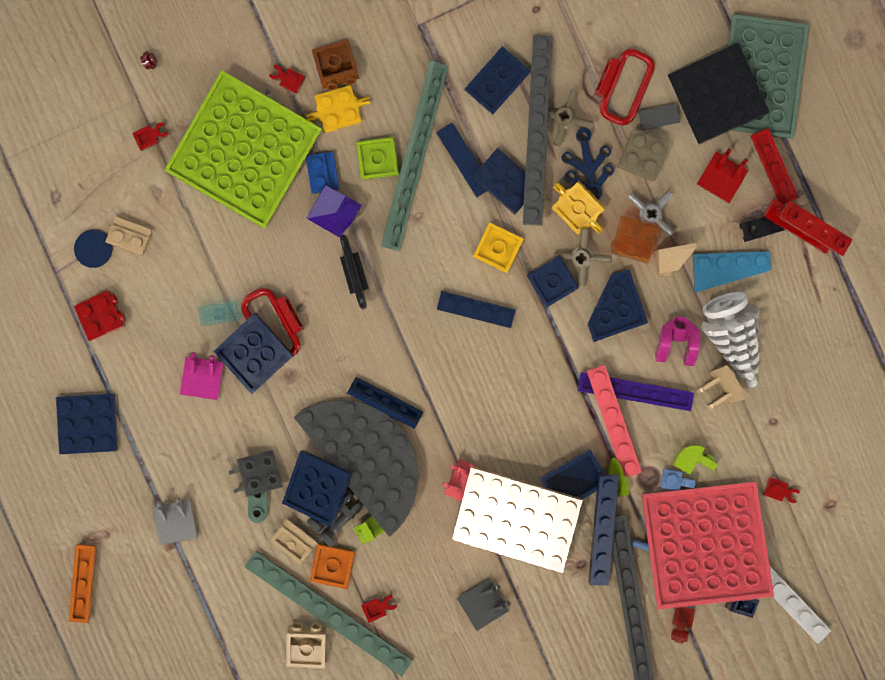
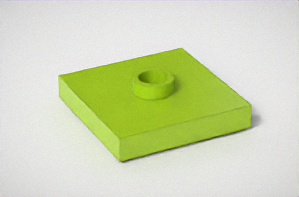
M394 137L356 142L361 180L399 175Z

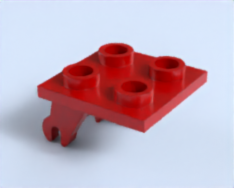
M729 148L723 155L717 151L714 153L696 184L730 204L749 171L744 168L748 162L746 158L739 165L728 159V155L732 151Z

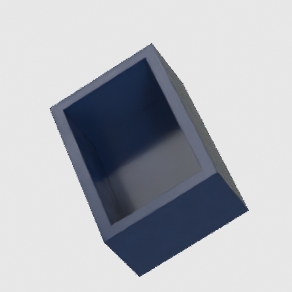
M587 449L539 478L545 488L584 499L597 491L598 474H604L592 451Z

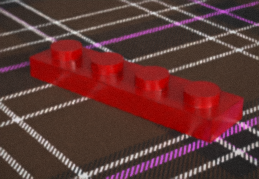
M769 128L750 135L778 202L784 205L788 201L798 199L799 197Z

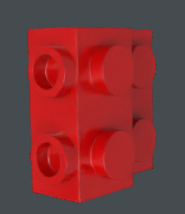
M105 291L74 306L88 341L97 339L125 326V316L122 311H118L116 306L118 300L115 294H111L110 291Z

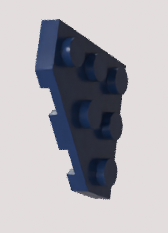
M629 269L610 275L587 323L593 342L648 323Z

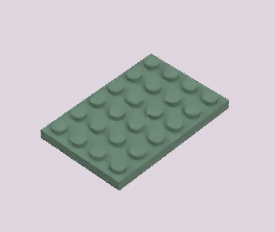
M732 15L728 47L739 43L770 113L731 131L754 134L769 128L773 137L794 138L809 29L808 24Z

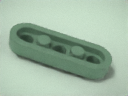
M268 491L261 493L259 498L255 497V495L248 496L249 519L255 523L264 521L268 514ZM255 510H259L261 512V515L259 517H256L254 515Z

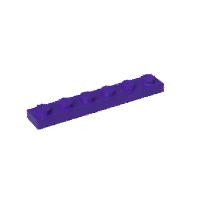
M581 372L577 391L594 394L588 374ZM609 377L616 398L691 411L694 392Z

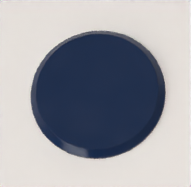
M88 230L80 234L74 244V253L77 260L89 268H97L106 264L112 255V245L106 243L107 235L99 230Z

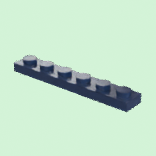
M598 474L588 581L590 585H609L619 481L617 474Z

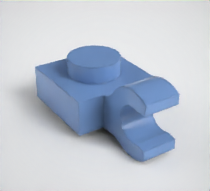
M663 469L660 488L676 491L680 490V486L694 488L696 481L682 478L683 472Z

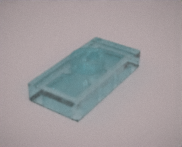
M237 301L198 307L201 327L240 320Z

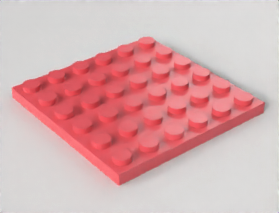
M756 482L641 495L657 610L774 597Z

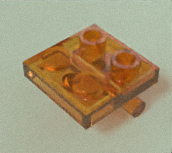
M621 216L615 239L610 245L611 253L648 264L659 226Z

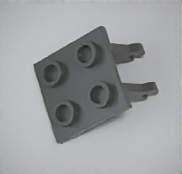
M273 450L236 459L238 467L228 471L229 475L240 472L243 486L233 489L234 493L245 491L246 497L283 487Z
M489 578L457 597L458 602L476 631L509 612L507 606L511 605L509 600L503 601L497 592V589L501 588L500 585H493Z

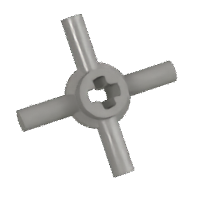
M666 191L656 204H644L634 193H631L627 198L640 209V221L629 234L635 238L646 225H657L670 237L674 230L662 220L661 208L673 195ZM653 210L655 212V218L651 217L649 219L647 217V211L650 212Z

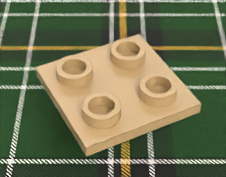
M727 365L710 371L709 373L713 379L696 390L698 394L702 393L718 382L725 392L723 396L707 406L708 409L714 408L726 399L732 404L748 398L746 389L737 381L734 371Z

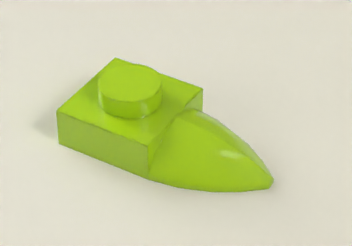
M613 458L609 465L608 474H617L619 476L617 496L630 495L628 476H624L620 463L616 458Z

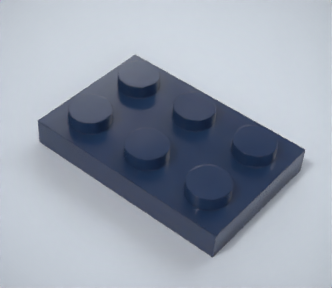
M502 46L466 86L464 91L493 115L531 71Z
M497 148L475 172L472 178L515 215L524 205L525 172Z

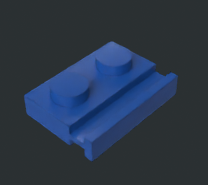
M333 151L307 155L306 162L311 193H320L324 185L334 190H339Z

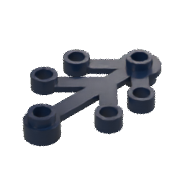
M583 127L576 132V140L581 143L584 164L575 159L570 152H565L561 159L563 163L570 164L586 176L587 183L576 177L574 171H568L564 178L568 183L576 184L580 181L588 190L594 189L596 191L595 197L599 200L602 196L601 186L614 173V168L611 165H605L601 176L596 182L594 180V173L604 159L610 156L611 149L608 146L601 147L599 155L592 163L588 143L592 134L588 128ZM585 133L587 138L581 139L580 134ZM602 149H607L608 155H603ZM567 154L570 155L571 160L565 161L564 156ZM606 167L611 168V174L605 173ZM567 174H573L574 179L568 180Z

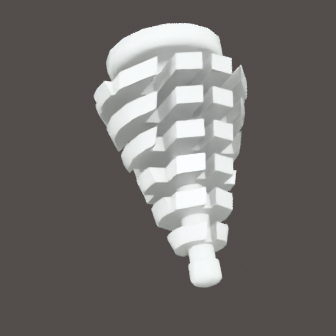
M744 292L727 293L713 298L703 306L702 310L708 322L703 321L701 328L710 341L715 344L718 351L725 353L722 356L730 362L734 370H737L736 373L739 377L745 378L747 386L752 388L758 384L755 375L758 373V364L756 363L759 361V354L757 353L759 348L757 338H759V330H757L759 329V308L755 304L747 305L748 296Z

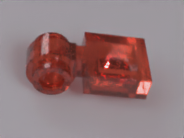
M687 607L674 608L672 625L678 627L672 629L671 640L681 644L688 641L689 632L685 630V627L692 628L695 609Z

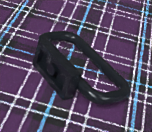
M341 235L340 243L344 256L340 257L348 288L350 294L355 293L359 307L364 310L367 308V302L363 291L369 289L360 256L358 252L352 254L347 236Z

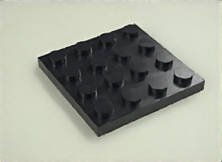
M739 43L668 75L698 145L770 113Z

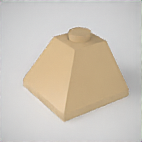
M696 243L654 251L657 275L662 274L663 277L674 275V271H678L697 247Z

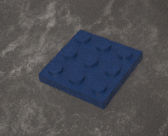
M257 313L249 317L213 351L251 394L258 390L294 356Z
M115 394L56 397L59 455L118 451Z
M301 450L282 504L332 527L335 524L352 473L305 450Z

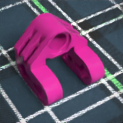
M678 316L662 326L656 348L655 361L666 362L671 340L687 341L684 365L694 366L700 349L701 331L685 317Z

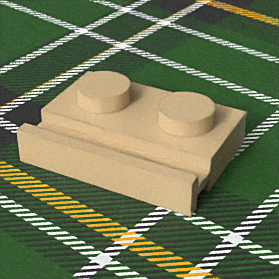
M115 216L106 243L143 256L152 230Z
M289 519L285 521L270 541L300 565L318 543Z

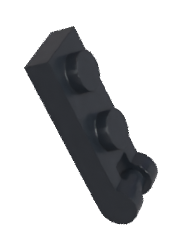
M765 217L739 224L740 230H743L744 242L785 231V229ZM751 226H754L756 233L751 234Z

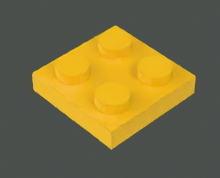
M489 222L473 258L508 273L524 239Z

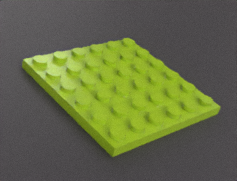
M221 70L164 171L265 229L322 129Z

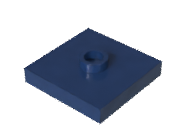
M560 255L527 274L528 279L546 308L579 289Z

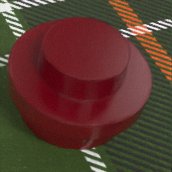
M145 51L140 56L141 63L145 69L153 70L156 68L157 59L153 53Z

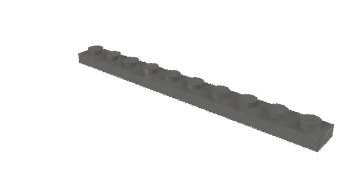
M533 35L523 225L543 226L553 48L552 35Z
M624 514L615 516L612 552L634 680H654L627 516Z

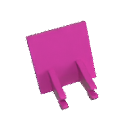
M191 352V357L185 356L180 394L218 400L224 363L216 361L215 355H211L210 360L197 358L196 352Z

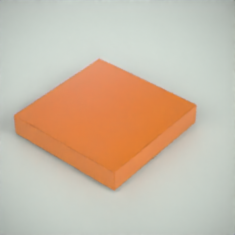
M318 543L310 581L347 589L355 551Z

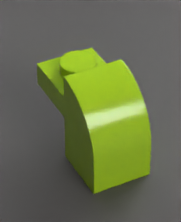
M695 444L681 448L671 462L672 465L688 474H691L697 462L713 471L718 466L714 462V457L707 453L704 456L702 455L705 447Z
M373 516L366 518L353 527L362 544L371 542L376 536L385 532Z

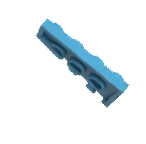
M770 251L693 254L694 293L771 271Z

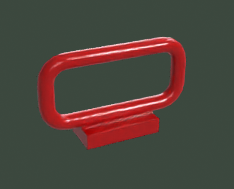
M631 48L622 52L618 60L615 58L608 59L594 92L595 96L603 97L599 107L600 113L608 121L624 126L630 124L635 118L655 69L654 61L649 55ZM633 56L646 62L647 70L627 117L620 118L611 114L607 110V105L627 58Z
M259 288L246 295L241 302V310L246 320L252 316L248 308L251 301L262 295L269 298L293 343L290 351L295 356L299 352L301 344L296 333L304 330V327L288 297L282 296L277 299L273 291L268 288Z

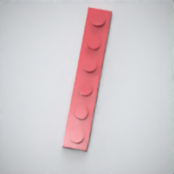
M605 364L586 370L624 476L630 477L642 473Z

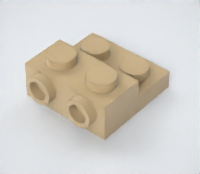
M293 623L291 626H288L286 667L325 668L326 627H322L319 623L312 624L311 626Z

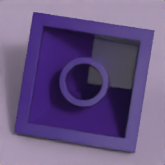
M324 185L306 219L340 237L353 222L362 205Z

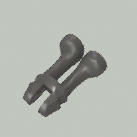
M351 491L344 495L339 510L343 514L335 521L334 526L328 527L320 534V537L330 547L336 542V533L350 519H354L355 515L359 514L363 507L360 500L350 510L345 505L355 495ZM309 518L306 521L317 533L325 527V524L313 518Z

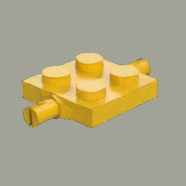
M351 85L315 95L317 112L306 114V117L309 118L307 119L309 122L319 119L323 124L325 133L361 123L360 106L370 104L368 96L357 99L353 94Z
M580 181L567 190L559 182L553 187L561 196L551 208L577 235L580 234L581 228L591 226L598 234L604 229L596 220L606 207Z

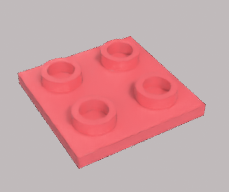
M459 458L457 465L451 464L450 466L451 469H454L449 483L443 482L442 486L446 487L444 494L462 501L471 467H480Z

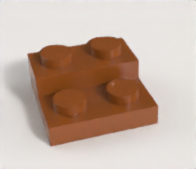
M348 39L312 49L323 89L334 90L340 84L351 85L357 79H360Z

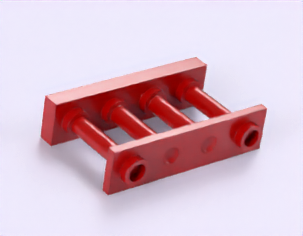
M772 199L763 217L824 254H827L831 249L844 256L853 240L792 201H788L785 206Z

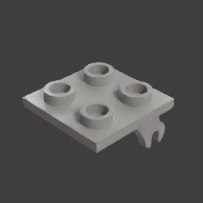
M180 497L175 498L176 503L162 505L161 501L156 502L157 507H152L160 545L198 538L191 500L181 501Z

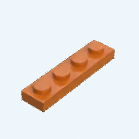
M76 544L69 622L89 623L96 546Z

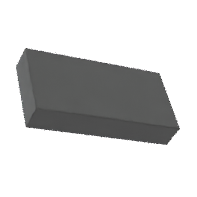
M677 104L638 111L642 130L680 123Z

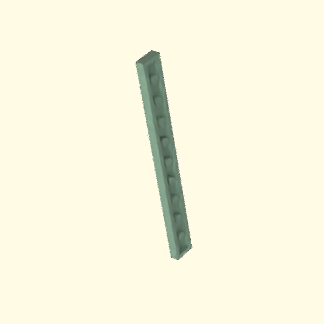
M430 61L381 243L382 247L395 251H400L448 66L436 61Z
M258 551L254 552L245 565L246 569L401 677L412 663L413 659Z

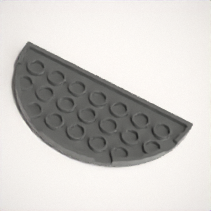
M338 400L324 402L309 407L297 414L294 419L330 463L352 473L348 486L386 534L391 537L409 515L418 489L416 456L403 430L385 413L370 405L355 401Z

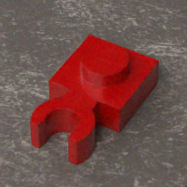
M274 65L273 67L279 73L276 76L269 74V77L272 80H281L279 86L297 94L305 76L287 68L286 72H283L280 66Z
M163 122L158 123L153 130L148 125L132 133L140 151L158 144V137L165 138L169 136L168 131L160 133V128L165 126Z
M769 477L763 495L781 502L786 497L787 501L796 503V500L791 499V494L793 492L799 494L800 491L794 488L788 490V483Z
M392 594L387 595L382 602L377 597L361 604L368 623L386 616V609L394 610L397 608V604H388V600L393 598Z

